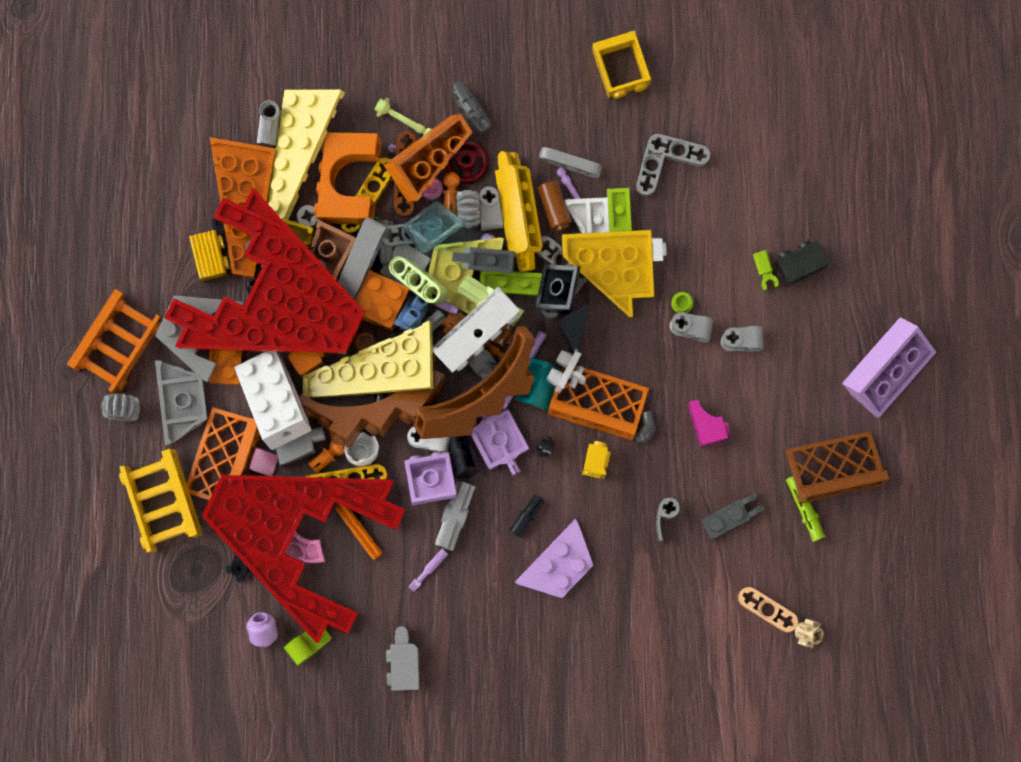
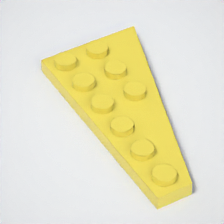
M284 90L267 201L280 218L289 220L298 200V191L303 181L306 182L309 175L307 174L311 163H314L327 135L326 128L331 117H335L337 112L335 108L338 101L343 99L345 92L342 90Z
M427 321L420 327L404 331V334L392 339L388 338L359 351L358 354L351 357L347 356L335 364L326 365L303 375V395L310 399L433 389L432 322Z

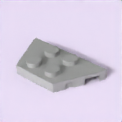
M156 360L155 366L165 446H170L208 420L204 381L195 372Z

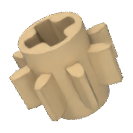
M807 618L805 623H799L795 629V636L799 639L798 644L813 648L814 644L818 645L824 636L823 630L819 628L821 623Z

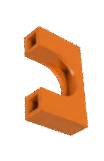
M327 132L321 146L323 160L319 163L321 178L316 188L319 196L318 203H315L314 214L320 221L326 224L362 225L366 217L374 220L375 203L371 197L343 196L336 192L335 179L338 172L351 162H380L382 140L378 134Z

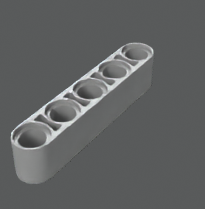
M366 217L359 230L338 280V283L354 301L368 271L372 267L388 226Z

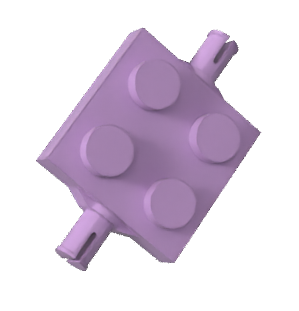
M506 410L500 415L482 416L483 420L479 425L473 427L471 436L488 469L491 470L499 465L507 464L512 476L516 472L519 473L521 470L515 459L520 454L528 451L529 447L509 410Z

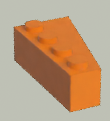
M461 114L451 115L384 165L408 202L418 201L421 198L425 189L433 183L434 178L445 168L453 154H456L472 134V131Z

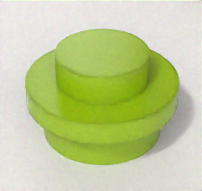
M686 292L675 294L671 300L672 309L676 313L690 312L693 308V298Z

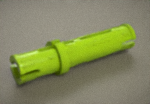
M794 477L786 479L803 517L801 521L803 524H806L812 541L815 542L826 537L818 520L819 514L815 513L811 502L799 504L797 499L798 490Z

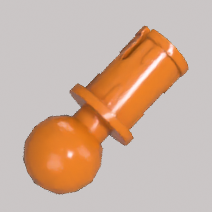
M448 172L443 178V183L447 187V190L442 191V194H444L443 213L457 214V194L459 191H456V188L460 185V177L455 172Z
M331 441L329 449L323 448V451L308 463L309 466L318 474L331 461L335 462L333 458L335 455L340 456L344 454L345 445L339 446Z

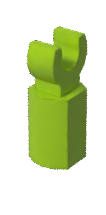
M764 250L753 254L759 276L763 278L761 282L762 289L764 291L767 290V281H772L774 287H778V279L772 275L774 270L768 251Z

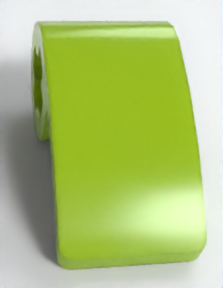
M325 630L318 644L305 631L302 635L289 642L284 649L299 666L332 638Z

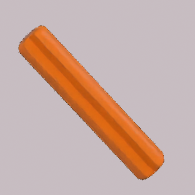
M338 504L335 510L373 560L380 557L382 551L351 509Z

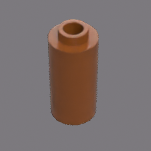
M550 181L538 186L537 191L551 230L562 232L569 229V224L572 221L558 181Z

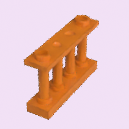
M116 289L67 363L69 367L77 372L80 369L86 368L109 382L111 386L108 390L113 394H117L118 391L121 392L127 384L126 378L153 336L156 335L163 320L157 314L151 320L128 306L125 301L126 296ZM117 312H123L147 327L141 339L114 323L113 318ZM105 331H111L136 346L129 358L102 342L101 336ZM98 349L124 365L117 377L90 361L89 355L92 350Z

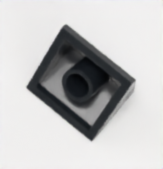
M544 265L535 308L569 315L573 308L581 267Z
M584 305L558 320L557 329L572 354L579 350L590 306Z

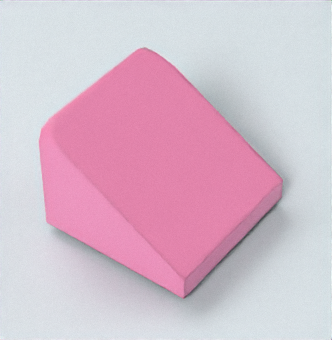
M256 448L249 469L266 476H273L278 455Z

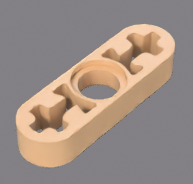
M746 587L739 592L738 602L747 610L783 632H791L796 629L798 618L788 609L752 587ZM752 592V598L756 601H759V597L763 599L759 603L757 610L753 609L756 605L755 603L750 601L746 604L744 602L745 597H743V593L748 594ZM765 603L773 605V615L765 616L762 613L761 608ZM779 609L783 611L780 616L784 618L791 617L792 627L787 626L784 628V622L779 618L776 622L772 620L777 616Z

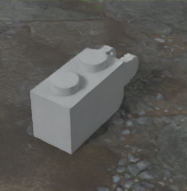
M398 626L395 630L396 635H394L395 644H391L390 649L386 650V662L391 663V672H387V686H391V691L420 690L419 648L414 644H409L407 628Z

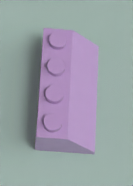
M900 317L842 384L859 403L879 418L935 355L936 351L918 326Z

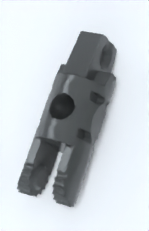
M462 80L456 81L451 93L457 101V106L478 134L490 129L491 124L484 109Z

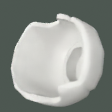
M364 432L360 433L351 448L347 446L344 448L347 460L360 467L370 465L377 458L379 452V444L376 437L369 436Z

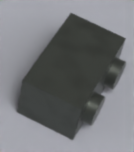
M810 240L798 245L799 249L793 252L787 250L778 255L779 258L776 260L775 265L786 287L826 269L829 265L817 240L812 243Z

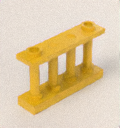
M173 449L162 451L163 458H161V461L132 471L130 466L123 465L120 467V480L123 486H126L142 535L140 543L143 549L149 553L157 552L156 543L183 533L188 534L191 538L203 535L177 452ZM163 469L168 471L170 478L168 482L142 492L138 491L136 479ZM168 491L175 493L177 500L174 504L145 513L142 504L143 500ZM176 512L181 513L183 518L182 525L152 535L148 522Z

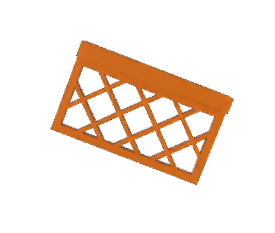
M575 365L573 370L576 371L578 366ZM562 366L561 372L563 373L566 368ZM584 368L582 374L585 375V378H597L599 386L589 390L585 382L582 385L586 392L576 397L568 382H566L562 391L568 389L573 398L567 402L557 400L558 392L554 391L547 415L633 441L649 388ZM613 383L619 386L621 392L611 397L606 386ZM603 389L608 399L597 404L592 393ZM633 390L643 393L641 400L632 403L627 394ZM624 395L629 406L618 410L613 400ZM589 396L594 406L588 409L583 408L578 400ZM610 402L615 412L605 415L599 407ZM632 409L635 415L634 423L624 421L621 413Z
M212 407L187 481L190 495L210 500L213 493L211 489L216 487L218 481L209 485L205 475L216 470L220 479L222 474L219 467L228 462L232 467L229 475H249V467L255 449L258 448L261 439L255 419ZM217 414L223 415L227 421V424L218 429L214 424ZM240 421L246 422L245 431L237 435L233 425ZM230 427L234 437L223 443L219 433ZM216 435L220 445L209 450L207 445L208 439ZM236 441L239 446L238 452L230 456L226 446ZM223 449L227 459L216 464L212 454ZM209 456L213 466L202 471L200 462ZM202 478L206 488L198 492L191 490L194 481Z

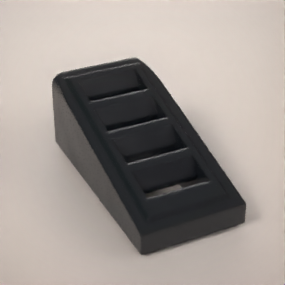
M470 435L450 437L454 478H470L480 472Z

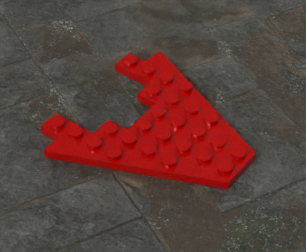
M251 189L243 206L223 197L213 218L253 236L244 257L263 267L245 304L241 305L229 298L223 297L214 316L173 298L164 319L183 327L175 347L178 349L346 354L365 316L362 308L256 189Z

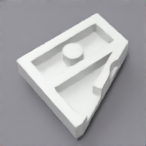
M608 197L565 200L567 209L581 233L609 232Z

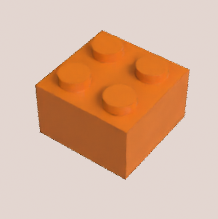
M369 270L355 302L365 312L363 320L393 332L396 326L394 322L409 298L411 291L410 288Z

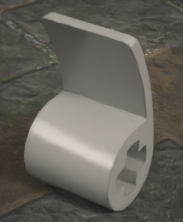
M673 498L664 499L658 506L656 530L659 542H663L660 518L670 520L679 512V503ZM670 503L672 508H675V512L671 511L670 514H666L663 506H667Z

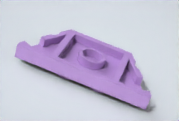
M576 519L515 581L517 585L563 598L591 569L593 563Z

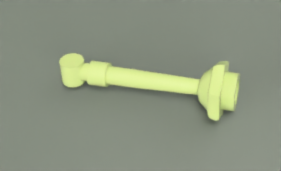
M387 97L384 100L380 99L374 109L377 111V117L388 113L415 129L416 132L423 134V136L432 130L430 128L426 129L420 123L418 124L390 109L389 98Z

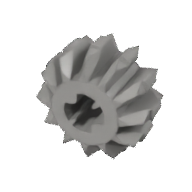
M464 190L457 194V214L460 227L473 228L480 224L479 194L477 191Z
M111 393L104 396L102 414L110 420L135 421L140 414V401L132 395Z

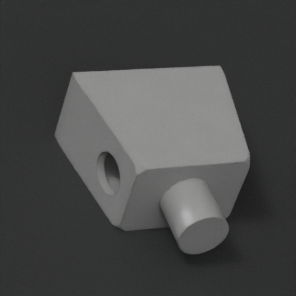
M323 427L312 429V431L276 448L280 465L285 467L316 453L313 443L326 440Z

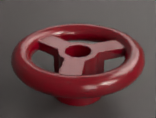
M465 141L460 148L470 147L476 151L472 153L469 150H463L459 154H453L445 168L447 173L455 172L451 165V159L457 161L459 166L464 168V177L459 175L460 183L467 184L476 182L484 176L488 168V156L484 148L478 143ZM481 157L482 165L480 170L471 176V167L474 165L475 160ZM465 158L471 160L468 164H464L462 161Z

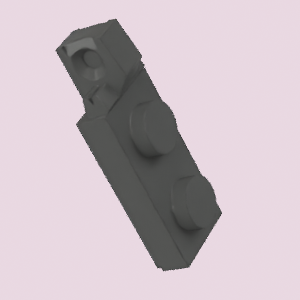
M470 247L465 248L464 253L453 252L452 261L463 262V268H468L469 270L513 274L515 251Z

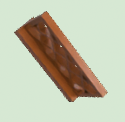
M871 431L794 447L785 451L798 490L797 499L799 504L883 486L889 480L887 470H883ZM866 438L869 446L866 452L855 446L858 440ZM837 444H843L850 448L846 456L834 450ZM822 448L829 453L825 461L813 455L816 449ZM852 450L864 456L859 465L848 459ZM801 453L808 457L805 464L802 466L797 463L793 454ZM831 454L843 461L839 469L827 463ZM866 458L874 462L876 470L868 471L862 467ZM810 459L822 465L817 474L806 468ZM845 463L856 469L854 475L848 476L841 472ZM824 467L835 473L832 480L828 481L820 476ZM803 472L815 478L812 484L803 486L800 478Z

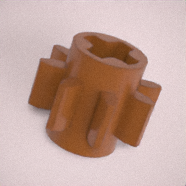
M453 312L450 313L442 323V326L445 327L443 333L445 335L449 333L465 316L461 312L457 316Z
M506 323L500 328L502 332L494 340L490 338L488 340L500 347H504L505 343L510 345L514 337V333L511 332L513 326Z

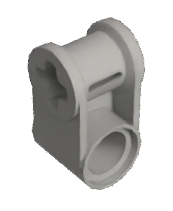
M485 187L479 194L481 231L503 229V217L498 191L493 187ZM488 193L491 197H495L491 203H488L487 199H483L486 198Z
M680 312L673 316L669 328L676 336L690 338L699 342H710L714 319ZM679 320H682L684 325L682 329L678 328L679 324L677 322Z
M763 327L729 328L720 338L721 347L730 352L764 350ZM730 335L732 336V339H736L734 344H731V341L727 340V338Z

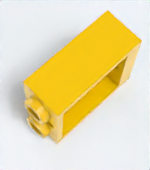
M635 31L593 43L592 51L608 98L614 97V99H618L627 95L626 92L633 90L640 92L648 88L647 86L650 85L651 78ZM631 47L642 79L612 88L602 55Z

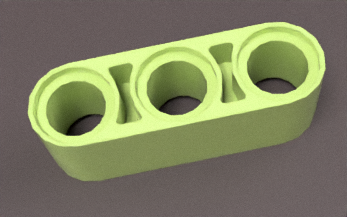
M394 257L390 261L389 270L392 275L423 300L433 304H443L447 300V288L413 260L404 257ZM404 262V264H405V269H404V271L401 273V272H400V265ZM420 275L421 283L417 286L416 279ZM434 289H437L438 295L434 299L432 292Z

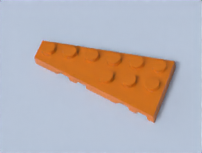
M210 137L220 202L224 197L243 206L252 188L256 189L267 202L275 148ZM224 223L232 275L254 278L257 263L244 257L246 252L245 246L253 236Z

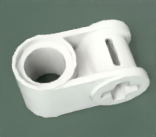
M412 427L408 431L407 440L412 447L433 452H448L450 437L420 439L419 442H414L415 439L411 435H415L417 430L415 427Z

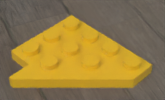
M651 230L562 234L563 257L572 266L581 267L580 273L626 315L633 317L632 298L654 297Z

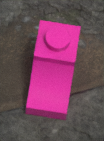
M698 400L688 403L700 447L727 440V434H730V429L727 421H723L722 416H711L704 411Z

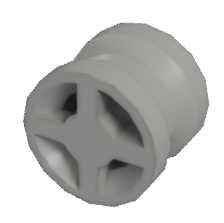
M306 205L298 210L297 220L299 224L316 229L319 219L314 214V207Z

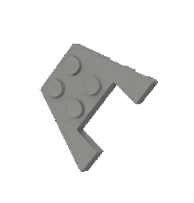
M185 296L173 297L212 316L215 315L222 301L219 299ZM235 301L241 305H244V303L241 301ZM163 318L155 336L205 382L209 383L217 364L197 356L198 350L176 348L175 345L183 327Z

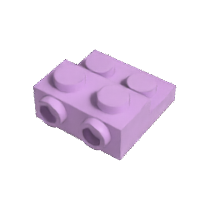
M438 451L426 457L412 456L409 460L404 461L412 506L457 497L449 452Z

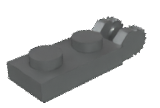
M757 492L743 500L739 499L701 519L700 522L709 539L712 540L750 520L752 516L764 511V505L754 508L749 513H747L744 507L745 504L751 503L759 497Z

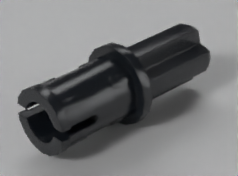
M534 495L524 510L519 511V517L509 530L521 538L531 522L534 523V517L545 501L541 497Z

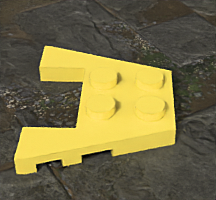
M504 238L434 245L429 274L447 288L448 298L446 301L460 308L467 314L477 307L474 301L457 291L466 275L473 277L474 270L463 268V262L452 261V253H464L465 248L470 247L502 250ZM434 289L432 293L437 296L438 290Z

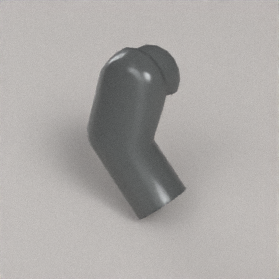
M652 411L641 413L644 426L640 432L635 433V440L638 443L650 441L656 431Z

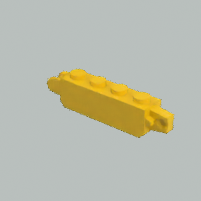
M501 151L497 156L499 170L495 171L507 249L508 251H515L514 257L516 258L519 271L529 272L535 269L534 254L540 252L543 247L530 169L526 166H521L519 154Z

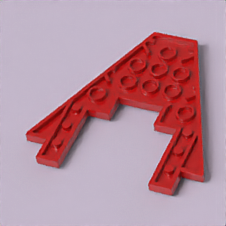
M221 475L202 517L307 634L319 644L327 625L349 633L358 613L296 585L305 563L285 553L303 514L305 513L325 522L334 502L396 530L405 509L385 500L394 482L389 479Z

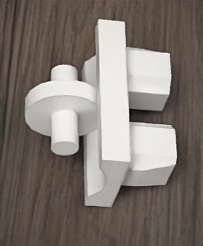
M564 350L560 352L556 363L565 367V371L562 373L552 368L546 378L549 383L556 387L554 391L560 394L569 378L571 379L569 383L571 388H575L577 383H585L586 378L582 375L584 368L578 366L576 371L573 370L581 353L575 351L574 354H571Z

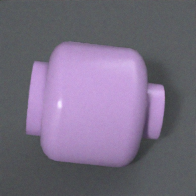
M260 612L254 614L247 622L248 637L253 645L268 647L278 638L277 625L273 616Z

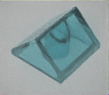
M438 201L403 224V228L421 254L433 249L465 226L463 220Z

